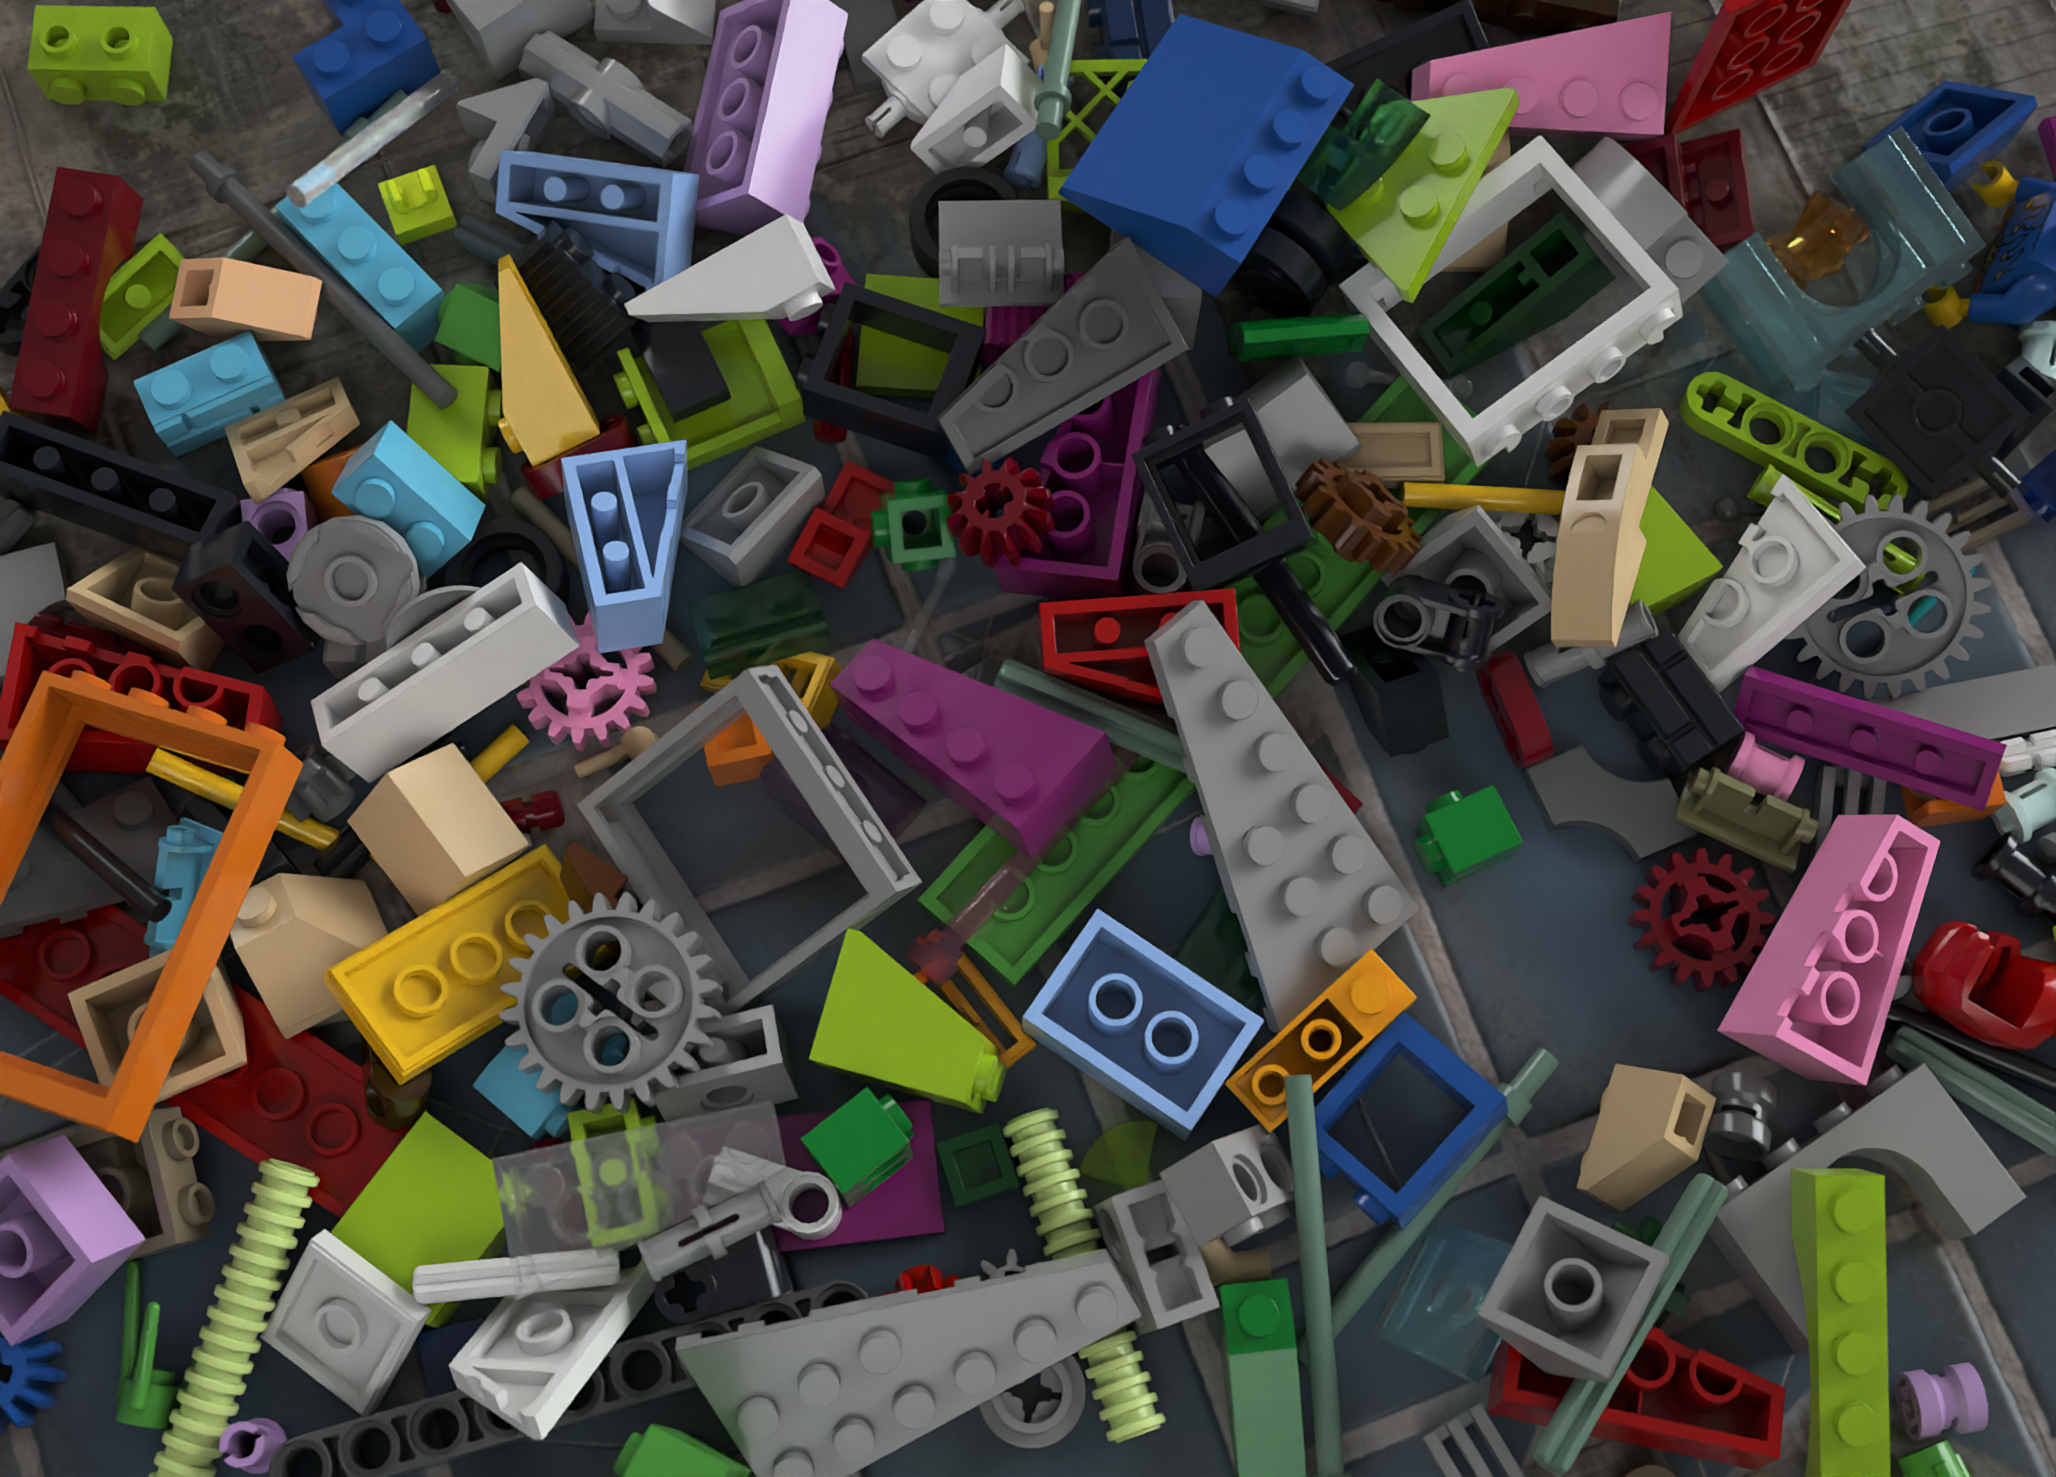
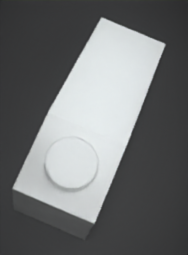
M785 214L626 302L624 306L630 316L648 322L783 319L785 317H788L790 321H795L820 309L823 306L821 298L836 289L804 224Z

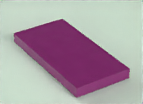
M930 1099L897 1103L913 1125L911 1130L915 1136L909 1140L913 1159L853 1207L849 1208L840 1196L843 1205L842 1219L836 1230L825 1238L818 1240L802 1239L790 1231L771 1225L780 1254L945 1234ZM837 1110L665 1130L670 1190L676 1216L673 1226L694 1217L692 1210L705 1204L704 1199L708 1181L723 1146L802 1172H816L825 1176L809 1156L801 1138ZM810 1189L803 1191L793 1203L792 1211L794 1218L801 1223L811 1224L818 1222L828 1211V1196L820 1190ZM705 1204L706 1207H707V1209H710V1208H713V1207H714V1206ZM736 1217L724 1224L717 1226V1228L709 1232L703 1233L687 1242H684L681 1245V1247H684L715 1230H719L737 1221L739 1217Z

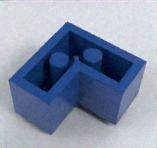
M321 0L330 21L337 30L292 56L309 92L340 136L360 117L367 120L399 89L410 95L442 76L428 39L400 0Z

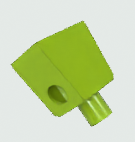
M1651 485L1639 524V528L1647 543L1628 606L1633 604L1634 601L1641 599L1654 617L1705 590L1721 571L1723 565Z

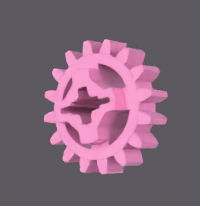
M588 611L584 625L576 626L574 620L569 615L580 646L558 662L524 682L522 685L528 688L516 694L523 709H533L527 718L536 730L549 725L547 735L551 742L559 745L566 738L567 734H570L577 751H584L588 738L593 736L598 738L604 749L610 747L611 737L609 732L617 728L621 733L625 734L632 728L628 720L632 714L648 717L650 713L649 708L640 697L641 695L655 694L657 691L654 679L643 675L653 670L655 666L650 653H639L642 647L614 651L624 660L627 669L621 668L619 663H608L605 654L598 653ZM594 672L597 679H589L586 689L578 690L575 683L584 682L586 674ZM546 693H552L554 698L567 700L568 716L552 707L547 700ZM614 702H616V704H615L611 709H609L608 711H606V712L600 714V713L603 712L606 708H608L611 704H613Z

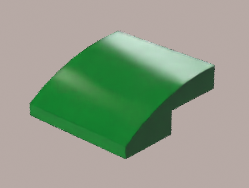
M1360 312L1235 322L1230 326L1227 333L1229 356H1238V362L1291 358L1297 354L1300 357L1361 352L1370 334L1369 320Z

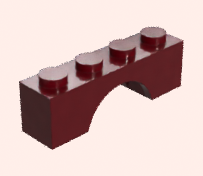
M57 167L8 406L9 409L24 418L48 427L97 434L108 380V372L103 362L100 346L102 305L114 270L123 260L132 258L144 200L117 175Z

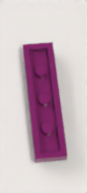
M1749 666L1744 674L1734 709V714L1746 728L1745 731L1754 734L1757 740L1980 811H1984L2007 746L1997 741L1754 666Z

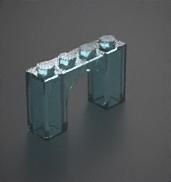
M1902 126L1875 142L1830 175L1866 225L1875 245L1877 259L1875 277L1869 291L1859 304L1853 307H1833L1817 302L1807 296L1794 283L1758 231L1726 251L1723 255L1729 261V264L1698 291L1773 397L1793 388L1800 396L1817 386L1831 375L1825 366L1841 353L1846 360L1861 353L1857 348L1853 347V344L1859 338H1864L1871 346L1872 343L1864 336L1872 327L1877 328L1887 319H1890L1893 325H1897L1916 313L1926 304L1920 296L1935 284L1942 291L1973 270L1967 260L1987 246Z

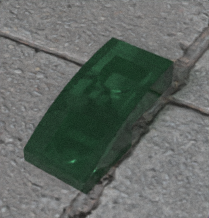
M1376 79L1342 132L1331 125L1327 127L1295 179L1332 207L1342 211L1369 189L1391 167L1417 136L1431 115L1389 85Z

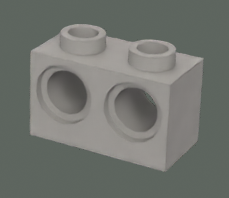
M1262 1124L1212 1141L1159 1173L1198 1247L1223 1237L1229 1248L1254 1234L1258 1235L1292 1216L1286 1204L1295 1200L1292 1164L1274 1131L1269 1133Z
M1162 1179L1112 1196L1091 1207L1105 1249H1107L1139 1304L1142 1316L1131 1322L1136 1336L1167 1327L1220 1307L1199 1247Z

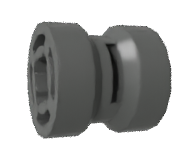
M1726 1072L1714 1077L1710 1093L1717 1099L1703 1141L1704 1148L1721 1158L1736 1162H1758L1767 1158L1772 1137L1767 1127V1121L1775 1116L1780 1095L1777 1087L1764 1078L1744 1072Z

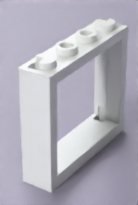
M1541 135L1479 180L1425 282L1553 188L1644 291V293L1475 418H1472L1385 313L1403 300V298L1397 293L1393 283L1379 268L1375 269L1369 262L1338 285L1350 313L1360 312L1369 320V336L1477 468L1504 448L1510 453L1519 444L1525 432L1542 420L1551 421L1563 414L1572 404L1574 396L1593 382L1602 383L1613 377L1623 367L1627 357L1646 343L1653 345L1663 340V331L1683 317L1679 289Z

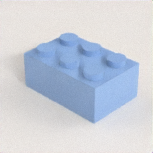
M1097 908L1023 1015L1022 1030L1170 1132L1186 1141L1258 1033L1264 1019Z

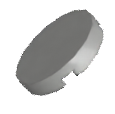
M363 515L334 517L307 531L293 549L287 571L289 591L293 590L294 600L298 605L295 609L302 621L321 637L347 646L375 642L385 637L391 620L404 605L418 597L420 589L417 560L405 539L386 523Z

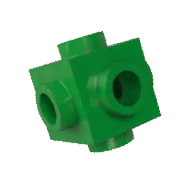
M930 478L895 481L893 482L894 492L879 494L880 509L870 511L874 548L884 547L885 556L893 564L901 563L903 571H919L939 567V559L956 557L954 539L959 538L952 537L946 526V519L953 514L946 504L947 494H949L941 487L932 488ZM909 511H920L924 518L922 527L916 532H906L902 527L904 515Z

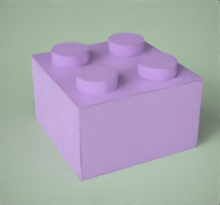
M64 1134L9 1153L0 1162V1332L11 1346L67 1321L146 1240Z

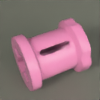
M1745 731L1733 749L1722 773L1756 788V793L1766 797L1770 794L1786 802L1801 775L1805 759L1798 755L1789 759L1756 743L1755 735Z

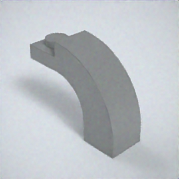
M1605 136L1571 167L1582 182L1679 289L1681 306L1729 264L1726 257L1687 216L1688 212L1630 153L1610 137Z

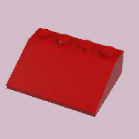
M1725 0L1664 123V136L1673 133L1678 135L1814 66L1852 0Z

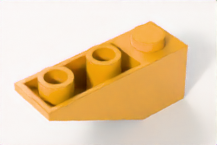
M1371 948L1224 1084L1264 1128L1271 1133L1288 1118L1284 1076L1311 1074L1314 1095L1384 1032L1402 1011L1405 1012L1417 999V996Z

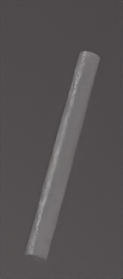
M448 69L441 71L290 184L286 189L290 201L297 207H305L460 88V81L456 74Z

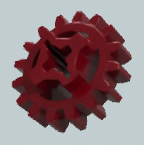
M1698 848L1690 856L1689 863L1687 864L1679 852L1673 853L1665 860L1666 871L1657 865L1652 867L1644 875L1650 887L1639 886L1631 896L1634 902L1644 907V909L1635 911L1627 918L1628 925L1643 928L1644 935L1633 944L1635 951L1647 949L1653 951L1655 957L1648 966L1652 973L1665 965L1672 969L1670 985L1674 987L1682 984L1688 976L1693 977L1697 992H1705L1712 987L1714 976L1723 988L1730 987L1738 981L1737 970L1748 975L1757 960L1752 953L1760 954L1768 938L1760 934L1759 931L1768 928L1776 922L1775 915L1759 911L1758 905L1770 896L1768 890L1758 889L1751 891L1747 884L1752 879L1754 871L1750 867L1741 871L1738 875L1730 871L1732 865V855L1725 853L1715 864H1710L1705 848ZM1708 883H1711L1719 887L1724 892L1709 886ZM1670 890L1671 895L1668 897L1672 910L1668 919L1661 921V905L1665 894ZM1693 913L1697 917L1704 915L1710 917L1715 914H1721L1709 927L1706 924L1695 926L1694 923L1684 927L1680 926ZM1740 919V938L1735 949L1732 950L1731 946L1735 944L1731 931L1735 921ZM1675 946L1693 953L1695 958L1685 955Z

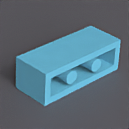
M323 168L275 206L286 227L417 353L435 339L440 327V323L437 320L438 310L445 298L443 290Z

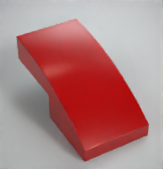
M847 460L821 509L815 507L787 559V563L844 591L874 546L870 511L880 509L879 494L894 492L893 482Z

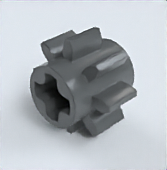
M313 743L305 744L292 752L304 765L285 807L299 822H303L312 814L319 822L324 823L342 813L356 796V789L348 781L353 779L357 773L328 750L324 749L321 752Z

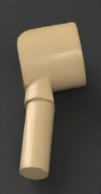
M1051 2L1040 4L1039 38L1035 39L1029 46L1035 74L1037 68L1042 64L1044 65L1048 58L1054 22V5Z
M644 726L633 727L621 737L620 744L574 764L575 771L581 779L614 764H620L629 757L633 760L660 738L649 728Z

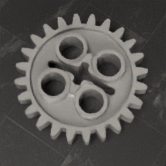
M1893 494L1886 511L1879 510L1873 495H1865L1862 514L1856 515L1846 501L1839 503L1840 522L1834 525L1829 519L1824 517L1867 568L1857 575L1856 586L1850 594L1840 598L1831 597L1784 638H1804L1806 643L1799 649L1795 657L1801 662L1817 655L1821 659L1814 673L1818 680L1823 679L1833 670L1839 672L1837 690L1842 693L1857 679L1861 680V689L1865 699L1872 698L1878 683H1885L1891 697L1899 699L1901 681L1909 679L1911 684L1922 693L1926 691L1924 673L1930 669L1945 680L1950 678L1948 668L1943 661L1948 655L1968 661L1970 656L1959 642L1963 636L1970 638L1983 637L1984 633L1970 624L1969 621L1971 615L1991 612L1990 606L1974 601V592L1991 586V580L1971 576L1970 570L1979 565L1985 557L1983 554L1963 556L1960 549L1968 542L1972 535L1969 531H1963L1949 537L1945 531L1950 524L1951 514L1943 513L1930 523L1926 521L1928 512L1927 501L1920 500L1910 514L1903 513L1901 495ZM1907 537L1917 547V562L1906 572L1893 573L1884 564V548L1894 538ZM1928 571H1935L1937 573V580L1935 582L1894 596L1890 600L1892 610L1888 613H1883L1876 606H1869L1836 622H1830L1827 619V614L1830 611L1861 601L1874 594L1872 583L1876 580H1880L1887 587H1895ZM1929 595L1935 597L1942 606L1943 613L1940 622L1931 630H1915L1908 620L1907 614L1910 605L1914 600L1922 596ZM1859 621L1875 622L1880 628L1882 636L1877 649L1867 655H1857L1850 652L1846 644V635L1850 627Z
M623 892L616 910H612L608 899L602 893H595L593 908L590 913H586L579 904L571 900L568 902L570 921L562 924L553 916L546 914L544 921L550 934L542 940L535 935L526 933L523 938L534 952L531 958L528 960L511 957L508 962L523 975L520 982L501 985V991L516 999L517 1006L499 1013L500 1019L508 1024L520 1026V1030L505 1040L506 1046L514 1051L529 1049V1052L517 1065L519 1070L529 1075L543 1069L536 1087L549 1094L562 1084L559 1102L571 1108L580 1100L584 1092L586 1109L594 1114H600L607 1096H610L615 1110L622 1114L628 1113L631 1094L636 1093L643 1103L650 1107L654 1106V1085L660 1082L675 1093L679 1091L680 1087L674 1071L679 1066L696 1073L700 1069L696 1060L689 1054L693 1046L713 1048L715 1044L700 1030L702 1023H714L722 1019V1015L717 1010L705 1005L706 999L715 997L723 992L722 986L716 981L702 979L703 975L710 972L717 965L716 961L709 954L692 956L704 942L703 938L696 931L688 932L679 937L685 920L677 912H673L660 922L662 906L654 899L650 898L639 913H637L636 899L626 892ZM610 941L620 942L621 956L618 962L608 970L595 971L593 961L597 949ZM570 965L576 966L612 995L617 996L622 1003L658 1030V1037L653 1041H649L613 1012L607 1010L602 1003L566 976V968ZM659 981H671L673 997L669 1004L658 1011H646L644 1000L648 988ZM576 994L578 1009L575 1016L568 1023L553 1025L551 1010L555 1002L562 996ZM627 1034L630 1040V1051L627 1057L620 1064L605 1066L602 1059V1049L605 1043L612 1036Z

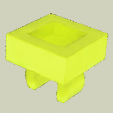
M435 164L378 183L400 245L457 226Z

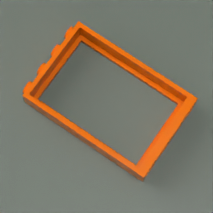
M43 670L0 760V906L85 724L249 774L111 1088L0 1051L1 1097L138 1143L304 763L284 747L286 738L282 734L265 726L248 723L245 730L242 731L226 726L228 721L224 717L199 706L189 705L186 713L168 708L169 702L139 688L132 687L128 695H123L110 691L112 686L108 682L83 671L74 670L71 677L67 678Z

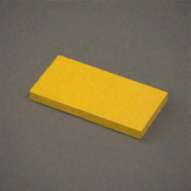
M546 844L324 971L323 983L399 1085L404 1084L505 1022L500 1019L499 1013L517 1006V1000L501 991V985L520 982L523 975L508 962L511 957L529 960L534 953L523 937L528 933L544 940L550 934L544 921L546 914L553 916L562 924L570 921L568 902L571 900L560 880L562 865ZM603 944L594 955L593 965L596 966L614 955V953ZM574 965L568 966L565 970L566 976L571 980L584 973Z

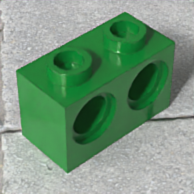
M866 1087L803 1136L801 1140L811 1159L825 1177L832 1182L839 1195L848 1207L851 1208L913 1159L909 1140L915 1134L911 1130L913 1127L912 1123L889 1094L878 1101L869 1088Z

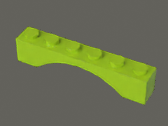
M1790 1168L1791 1236L1799 1267L1805 1304L1810 1365V1427L1804 1477H1891L1885 1176L1861 1169Z

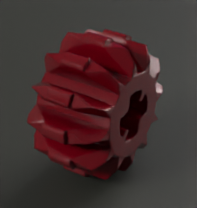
M1008 456L1001 468L995 471L991 462L982 458L980 465L982 474L974 478L969 474L960 472L958 481L964 491L947 494L946 504L953 514L946 519V526L952 537L959 538L958 547L962 554L969 557V559L980 554L983 564L993 569L1000 557L1006 555L1010 565L1018 567L1021 558L1018 551L1027 548L1031 552L1041 554L1042 544L1037 534L1054 532V521L1051 514L1048 513L1053 508L1054 499L1049 489L1041 487L1042 479L1039 473L1032 467L1020 472L1017 461L1012 460ZM1004 508L1005 515L997 518L996 511Z

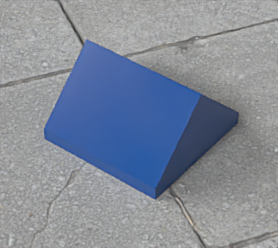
M1945 80L1861 146L1864 157L1924 215L1980 170V165L1983 162L1992 160L2005 150L2037 108L2035 96Z

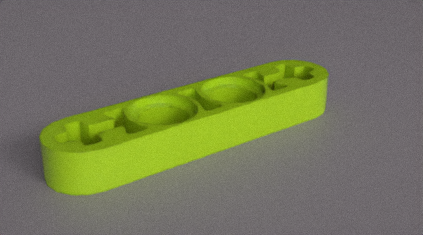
M1716 371L1704 372L1696 376L1689 383L1679 403L1680 415L1685 424L1691 429L1764 468L1768 464L1773 465L1776 470L1824 499L1834 497L1841 502L1846 501L1856 515L1863 513L1865 495H1868L1870 491L1868 484L1873 478L1883 483L1881 488L1883 495L1876 500L1880 511H1886L1893 494L1901 495L1902 501L1906 497L1908 490L1907 477L1891 460L1728 375ZM1708 392L1715 394L1719 398L1716 404L1717 407L1712 413L1706 412L1701 408L1704 401L1703 398L1706 397ZM1740 406L1746 409V411L1734 428L1728 423ZM1756 418L1771 420L1780 430V441L1773 445L1759 443L1750 433V421ZM1810 447L1826 449L1835 459V470L1829 474L1813 471L1805 461V450ZM1850 465H1853L1857 469L1850 476L1852 479L1845 486L1838 482L1850 468Z

